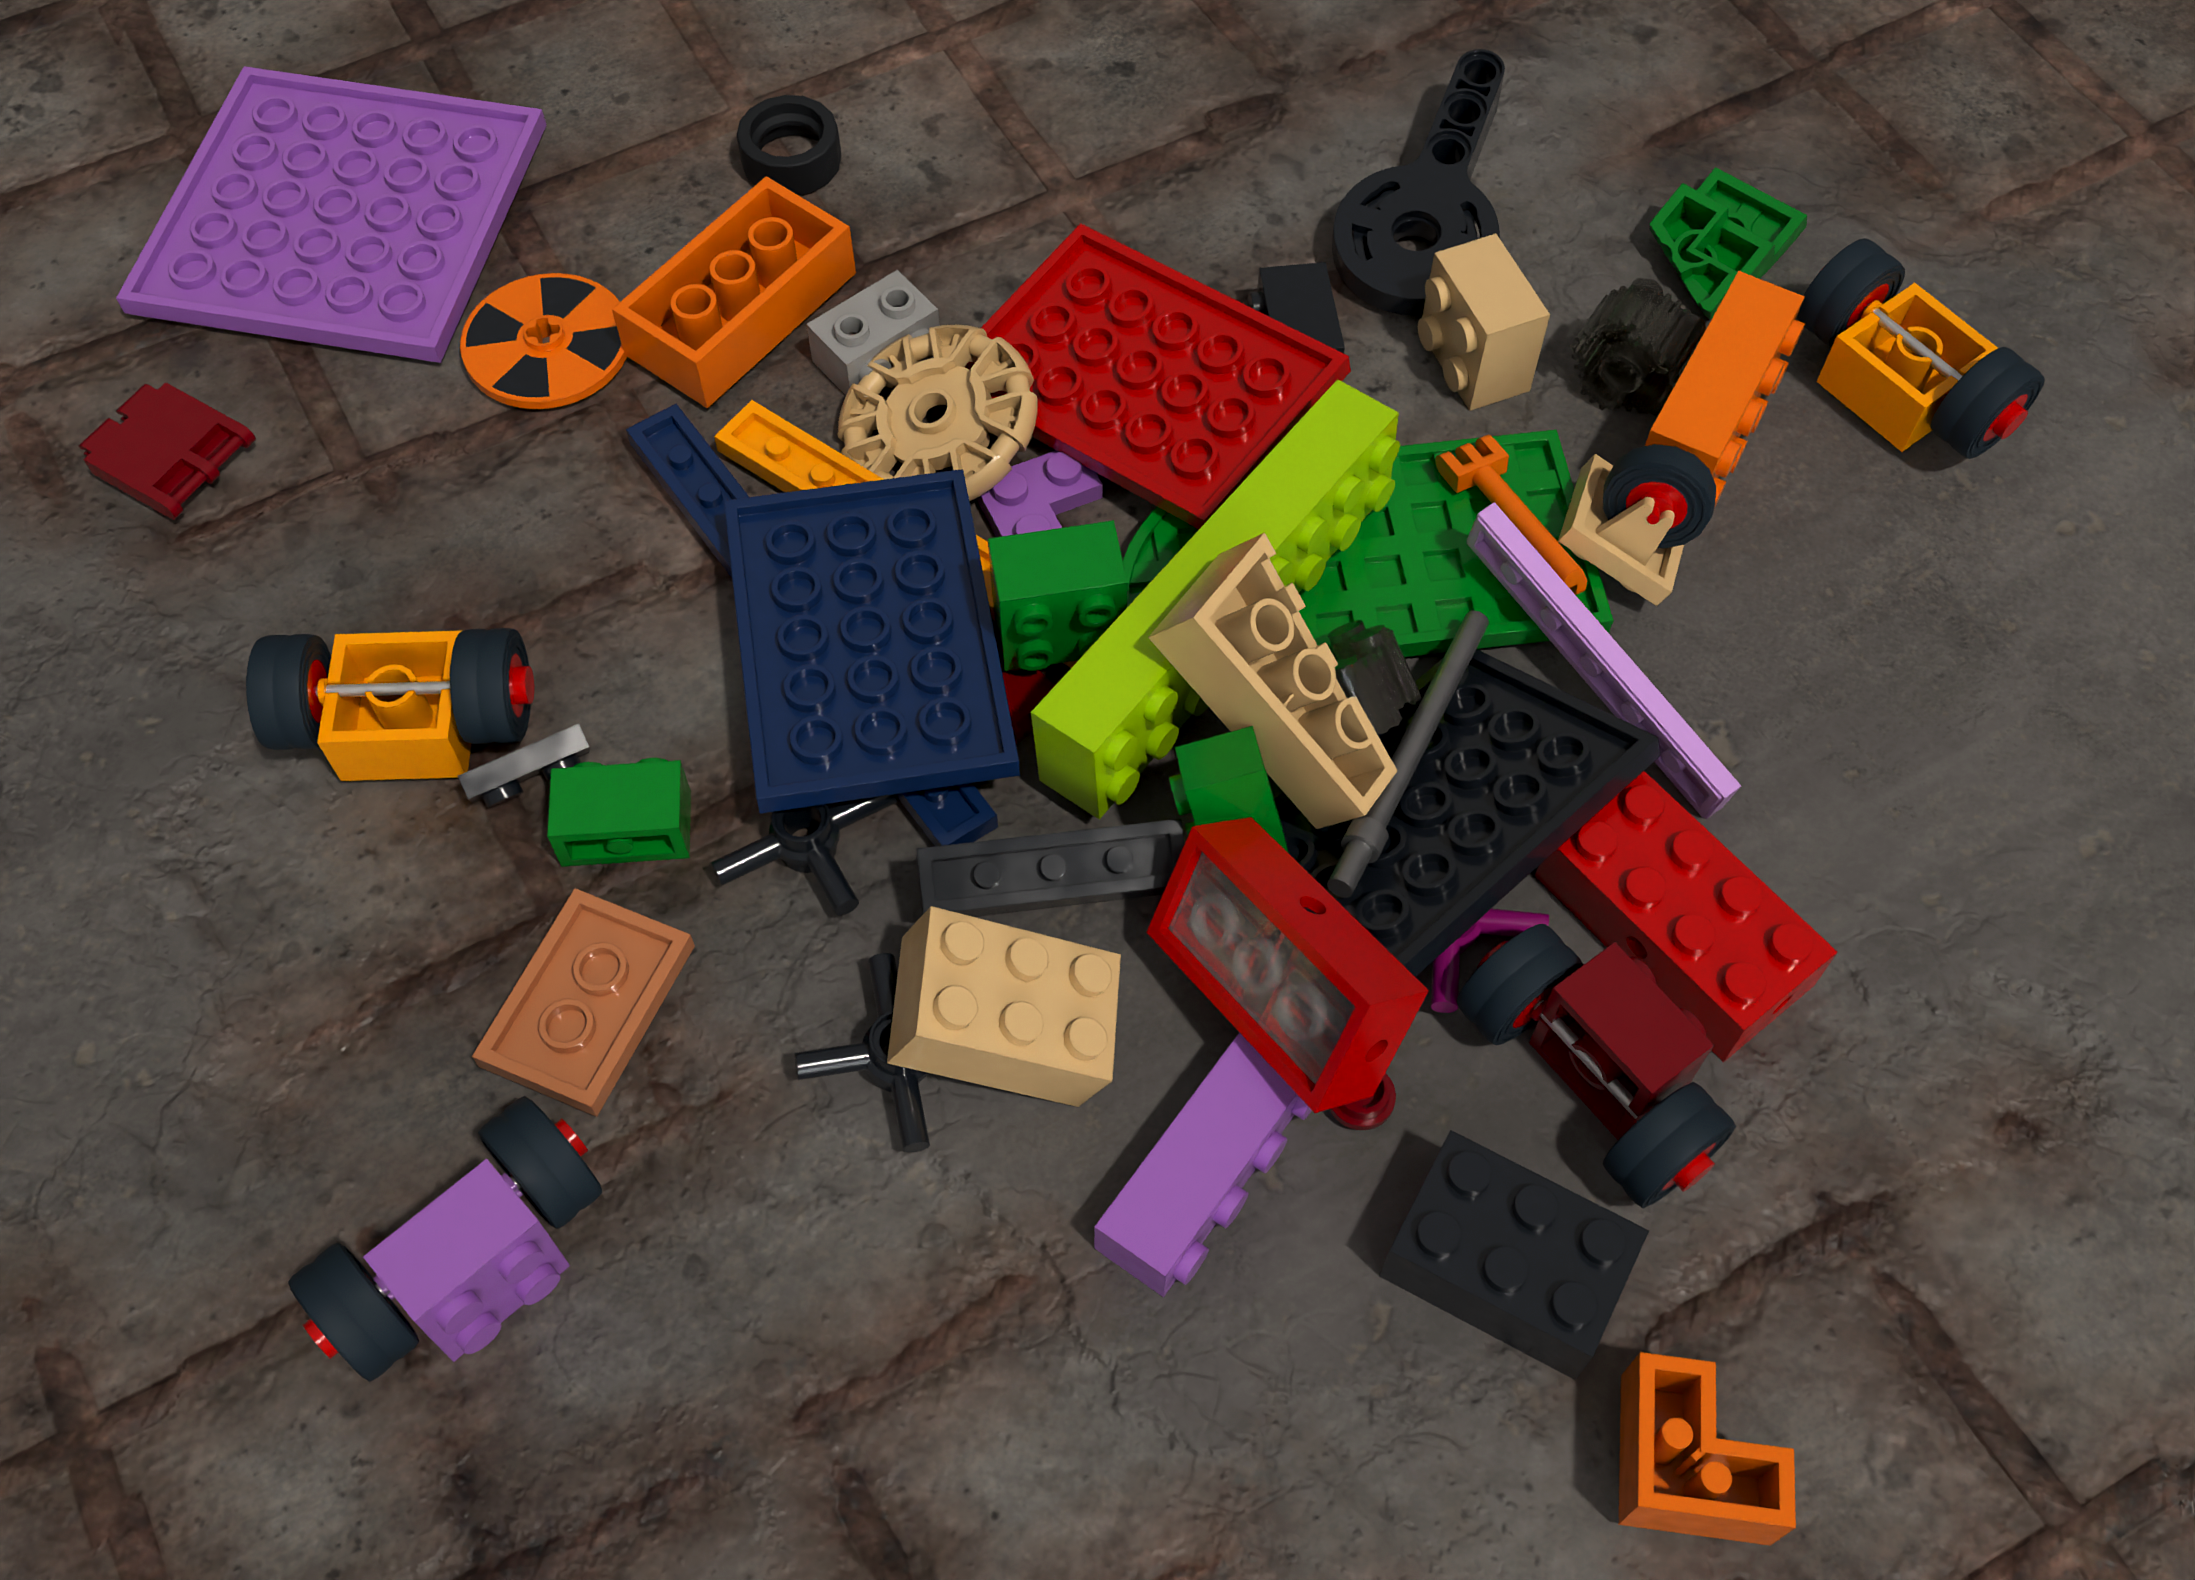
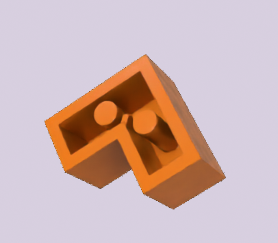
M1640 1352L1621 1375L1618 1525L1771 1546L1796 1528L1794 1449L1716 1438V1362Z

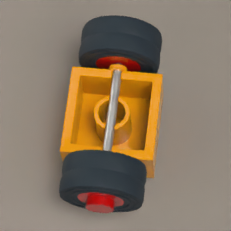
M1863 238L1851 243L1834 256L1817 274L1803 296L1805 297L1797 314L1798 321L1805 323L1804 327L1814 333L1823 343L1831 347L1817 383L1901 452L1933 430L1937 436L1949 443L1962 456L1973 459L1986 452L2001 439L2010 436L2025 420L2029 408L2042 390L2045 378L2041 372L2031 364L2026 363L2013 350L2007 347L1998 348L1916 283H1913L1897 294L1905 277L1903 265L1893 256L1887 254L1874 241Z
M510 628L335 634L332 655L324 640L317 635H267L255 642L249 656L246 675L249 717L253 731L261 745L273 750L321 748L340 781L458 778V775L468 771L471 743H514L524 738L528 728L531 704L534 700L535 692L534 675L532 668L529 666L523 639L517 630Z

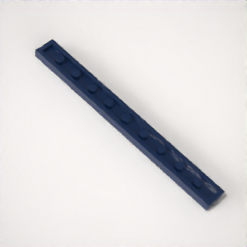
M676 403L627 428L628 439L631 446L732 578L724 500L747 498L749 496ZM973 783L895 794L934 846L975 842L998 828L997 814Z

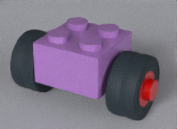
M523 1096L510 1104L502 1114L494 1117L482 1126L478 1131L480 1140L505 1173L500 1175L488 1159H485L365 1254L363 1258L377 1274L375 1277H372L356 1257L339 1242L331 1245L318 1255L314 1262L304 1266L288 1281L293 1295L310 1317L303 1324V1327L318 1347L330 1359L337 1353H340L361 1377L371 1382L380 1377L395 1361L403 1358L420 1342L415 1330L392 1302L394 1298H396L423 1332L455 1362L464 1353L473 1354L487 1346L500 1332L501 1323L522 1305L535 1304L552 1292L560 1281V1274L570 1265L542 1224L520 1197L524 1195L550 1226L559 1229L572 1220L580 1210L594 1202L603 1192L599 1181L581 1158L588 1152V1149L562 1118L554 1124L531 1099Z

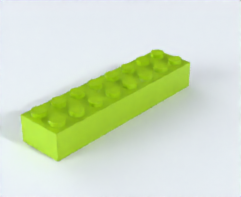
M1338 379L1031 711L1038 774L1041 782L1099 820L1114 803L1120 805L1131 796L1139 782L1140 773L1153 758L1157 760L1164 758L1175 744L1182 725L1192 714L1200 716L1209 707L1148 637L1220 553L1264 532L1276 552L1269 559L1284 586L1293 583L1298 593L1302 589L1305 591L1311 590L1321 578L1329 558L1337 549L1345 551L1352 544L1359 532L1361 522L1372 510L1375 512L1382 510L1394 491L1395 480L1391 479L1393 462L1400 448V442L1396 440L1399 412Z

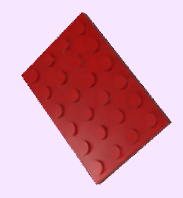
M1081 223L981 327L986 331L987 337L991 339L1001 337L1011 344L1022 355L1031 370L1034 382L1030 387V392L1036 394L1038 398V413L1032 437L1059 452H1064L1087 468L1198 530L1337 379L1343 381L1351 372L1348 355ZM968 362L965 368L971 370L975 362ZM1000 390L990 395L993 399L1005 395L1007 392Z

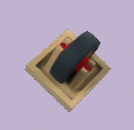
M1653 444L1634 448L1620 457L1614 466L1597 454H1594L1580 470L1558 542L1569 548L1580 559L1589 561L1619 581L1627 590L1639 594L1658 606L1672 593L1684 544L1698 537L1713 516L1716 484L1710 469L1694 454L1676 446Z

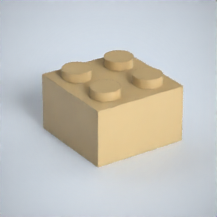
M1489 235L1435 252L1430 278L1425 284L1426 299L1422 318L1418 321V334L1423 347L1427 351H1432L1442 366L1444 378L1450 390L1459 393L1469 411L1529 392L1550 313L1498 235Z

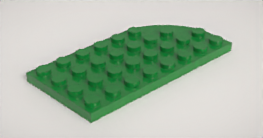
M1557 429L1492 436L1509 455L1507 472L1500 476L1558 541L1572 499L1574 486ZM1478 438L1400 446L1393 462L1391 479L1395 480V488L1387 504L1379 512L1372 510L1361 522L1356 538L1345 551L1336 550L1326 562L1325 570L1317 584L1309 591L1304 589L1300 591L1299 595L1306 607L1301 609L1299 613L1317 645L1326 642L1338 664L1446 653L1465 615L1469 611H1479L1489 620V625L1477 649L1550 641L1467 544V538L1477 514L1492 503L1477 486L1456 493L1440 475L1436 467V456L1449 451L1456 457V448L1466 443L1472 444L1476 449V440ZM1159 507L1152 511L1139 527L1123 558L1128 582L1127 607L1198 531L1197 528ZM1559 542L1584 571L1587 578L1586 590L1576 596L1609 633L1614 620L1598 567L1587 560L1580 559L1569 548Z

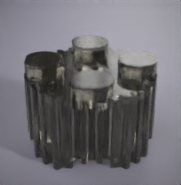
M1637 278L1628 289L1625 286H1621L1618 291L1613 289L1609 295L1603 297L1569 346L1574 351L1572 354V359L1576 360L1574 368L1581 370L1578 375L1582 379L1580 382L1582 388L1580 393L1588 395L1590 403L1597 402L1600 410L1605 408L1614 410L1615 407L1619 409L1622 405L1629 412L1636 408L1639 413H1651L1657 416L1706 330L1705 322L1699 316L1690 314L1691 311L1689 309H1682V302L1680 300L1672 301L1671 294L1667 293L1664 296L1662 287L1653 279Z
M1356 620L1337 627L1328 634L1331 644H1327L1338 663L1334 667L1336 679L1347 698L1357 697L1377 735L1386 733L1389 728L1399 725L1402 717L1398 709L1404 707V703L1408 702L1410 705H1414L1422 698L1392 629L1390 630L1384 625H1377L1366 629L1363 620Z

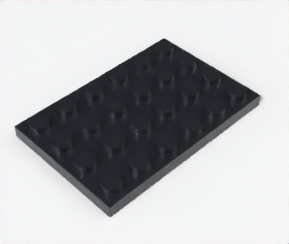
M1476 649L1386 827L1388 840L1377 861L1367 864L1351 897L1342 898L1336 896L1328 889L1327 883L1344 852L1341 847V841L1352 820L1316 829L1284 792L1274 800L1289 854L1416 977L1660 757L1659 740L1657 736ZM1443 659L1370 719L1373 728L1391 759Z

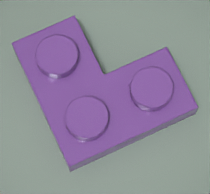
M1056 450L1011 466L1012 470L1002 481L991 490L976 498L995 536L1002 537L1062 528L1056 515L1103 498V484L1095 471L1082 465L1064 452Z

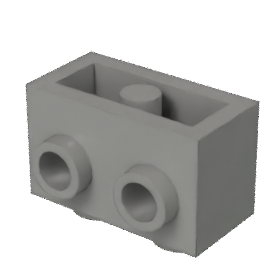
M898 270L806 324L812 362L845 396L852 383L858 385L864 376L869 375L873 371L872 368L866 365L886 346L908 334L915 338L929 333L930 327L940 326L938 308ZM878 359L874 361L875 363L884 366L888 369L892 367V365L885 359Z

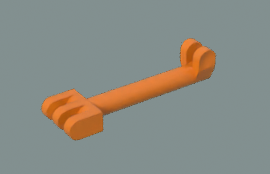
M1488 434L1476 440V449L1470 443L1457 447L1455 451L1456 457L1449 451L1436 456L1435 463L1438 472L1456 493L1477 486L1491 503L1495 502L1575 595L1586 590L1587 578L1584 571L1500 476L1507 472L1509 455L1491 435Z

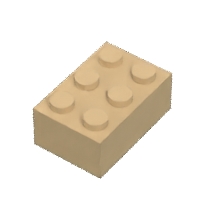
M930 906L902 937L887 1064L1079 1107L1111 1083L1113 1079L1121 954Z

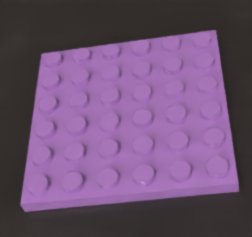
M244 66L116 299L125 314L441 363L546 128L543 111L537 108Z

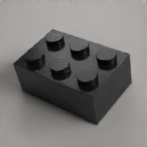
M1450 1130L1389 1250L1379 1277L1576 1380L1595 1354L1649 1230Z

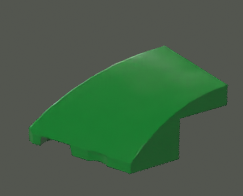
M1715 167L1697 190L1682 183L1649 223V229L1702 313L1711 320L1738 271L1760 279L1806 228L1807 215Z

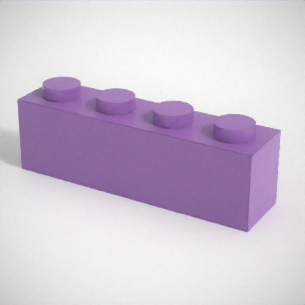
M1240 1032L1094 1227V1249L1162 1297L1166 1295L1176 1279L1186 1285L1193 1278L1209 1251V1248L1202 1244L1217 1223L1226 1229L1236 1218L1249 1195L1242 1187L1256 1168L1265 1174L1274 1165L1288 1140L1281 1133L1293 1116L1296 1115L1300 1119L1305 1120L1312 1111Z

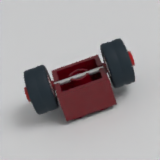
M1546 924L1532 926L1511 940L1500 943L1488 952L1457 997V1005L1463 1014L1476 1024L1482 1035L1494 1045H1501L1516 1038L1537 1023L1529 1044L1618 1140L1607 1153L1602 1164L1608 1174L1624 1188L1627 1195L1641 1208L1656 1203L1676 1187H1679L1684 1192L1696 1184L1714 1167L1715 1163L1711 1160V1157L1729 1139L1736 1128L1733 1119L1720 1106L1715 1104L1713 1098L1700 1085L1695 1082L1691 1083L1714 1047V1044L1707 1038L1703 1025L1690 1011L1685 1008H1678L1657 986L1656 979L1647 965L1636 957H1629L1616 942L1612 943L1586 964H1583L1581 959L1570 947L1564 944L1552 928Z

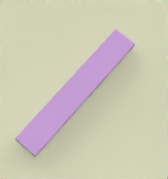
M1494 502L1480 511L1467 538L1468 546L1616 717L1658 737L1660 757L1654 762L1701 817L1708 819L1723 808L1740 789L1741 785L1498 505Z

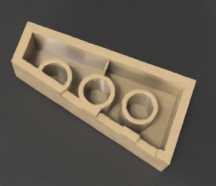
M1264 532L1220 553L1148 638L1231 732L1253 726L1266 773L1316 829L1365 816L1397 773V769L1357 697L1347 698L1336 679L1334 668L1338 663L1327 643L1317 645L1299 613L1306 606L1294 584L1290 583L1284 586L1269 559L1276 552Z

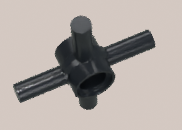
M891 794L837 802L831 806L823 804L772 812L769 835L710 862L719 883L723 886L782 858L783 862L794 871L802 873L812 872L835 914L838 916L846 915L857 908L859 900L834 858L840 837V829L897 803L896 796ZM803 828L817 829L808 836H793L796 831Z
M881 953L872 956L868 960L878 1018L866 1032L863 1042L794 1053L796 1074L798 1080L866 1070L871 1080L878 1087L892 1092L902 1150L907 1153L919 1152L930 1146L919 1083L928 1073L887 1064L888 1056L882 1051V1048L888 1045L890 1041L898 972L895 956L891 953Z

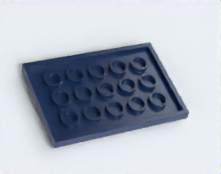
M963 469L724 500L756 799L760 814L1020 776L1019 758Z

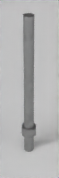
M1469 611L1465 615L1391 759L1397 769V773L1367 814L1353 819L1341 841V847L1344 852L1327 883L1328 889L1336 896L1342 898L1351 897L1367 864L1373 863L1379 858L1388 840L1386 827L1489 625V620L1483 613Z

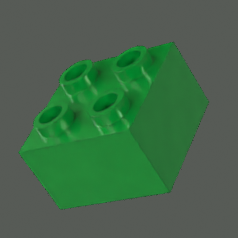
M1114 520L988 538L993 611L1004 671L1017 669L1036 671L1044 669L1051 664L1079 660L1127 608L1128 582Z

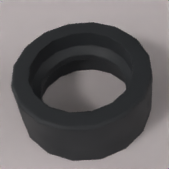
M777 96L765 99L751 107L740 120L736 135L746 178L752 184L756 185L767 176L795 194L804 195L813 193L828 184L839 171L842 154L838 127L833 113L821 102L805 96ZM789 135L806 136L818 141L815 147L808 151L789 157L773 156L761 151L767 143L776 138Z

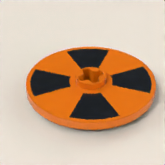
M538 274L510 282L484 298L465 322L460 339V351L466 371L473 383L483 393L498 402L513 407L549 409L585 399L608 384L622 368L627 358L612 312V308L620 301L601 284L572 274ZM550 337V342L543 343V338Z

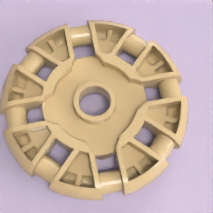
M941 325L930 327L929 333L915 338L908 334L876 354L866 365L872 368L873 371L864 376L858 385L852 383L841 407L838 421V437L845 444L841 454L883 479L936 473V470L951 466L953 470L963 469L970 502L991 490L1012 470L1009 463L1017 451L1025 452L1036 425L1038 398L1036 394L1030 392V387L1034 382L1031 370L1022 355L1011 344L1001 337L994 339L987 337L986 331L982 328L968 325ZM878 359H885L892 365V367L888 369L884 366L875 363L874 361ZM968 362H975L971 370L965 368ZM885 386L894 388L886 401L879 395ZM1000 390L1007 392V394L993 399L990 395ZM937 405L947 406L945 414L939 420L933 423L922 422L927 411ZM878 430L879 435L872 436L873 431ZM989 433L998 436L992 447L988 449L987 447L990 443ZM896 462H901L902 466L895 476L890 475V471Z

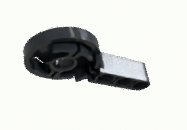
M1475 49L1463 54L1457 62L1420 156L1410 164L1387 168L1364 178L1346 194L1337 209L1332 238V255L1335 267L1341 279L1353 293L1379 309L1401 315L1422 316L1426 299L1425 284L1430 278L1434 253L1493 234H1497L1500 238L1498 218L1493 206L1487 197L1470 181L1498 109L1505 65L1496 53L1485 49ZM1476 223L1479 229L1480 238L1477 237V231L1475 227ZM1406 236H1419L1428 240L1433 247L1422 251H1412L1401 247L1396 241Z

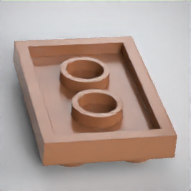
M575 888L472 1055L474 1061L480 1068L597 1117L694 949L695 945L691 934Z

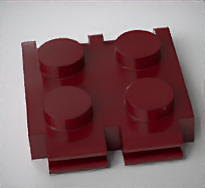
M165 382L158 390L148 384L141 386L116 410L119 415H123L120 418L123 421L121 424L107 418L78 446L82 450H86L83 453L86 456L83 460L92 474L175 520L184 511L181 504L204 482L212 484L220 476L218 468L241 446L248 448L256 441V437L243 424Z

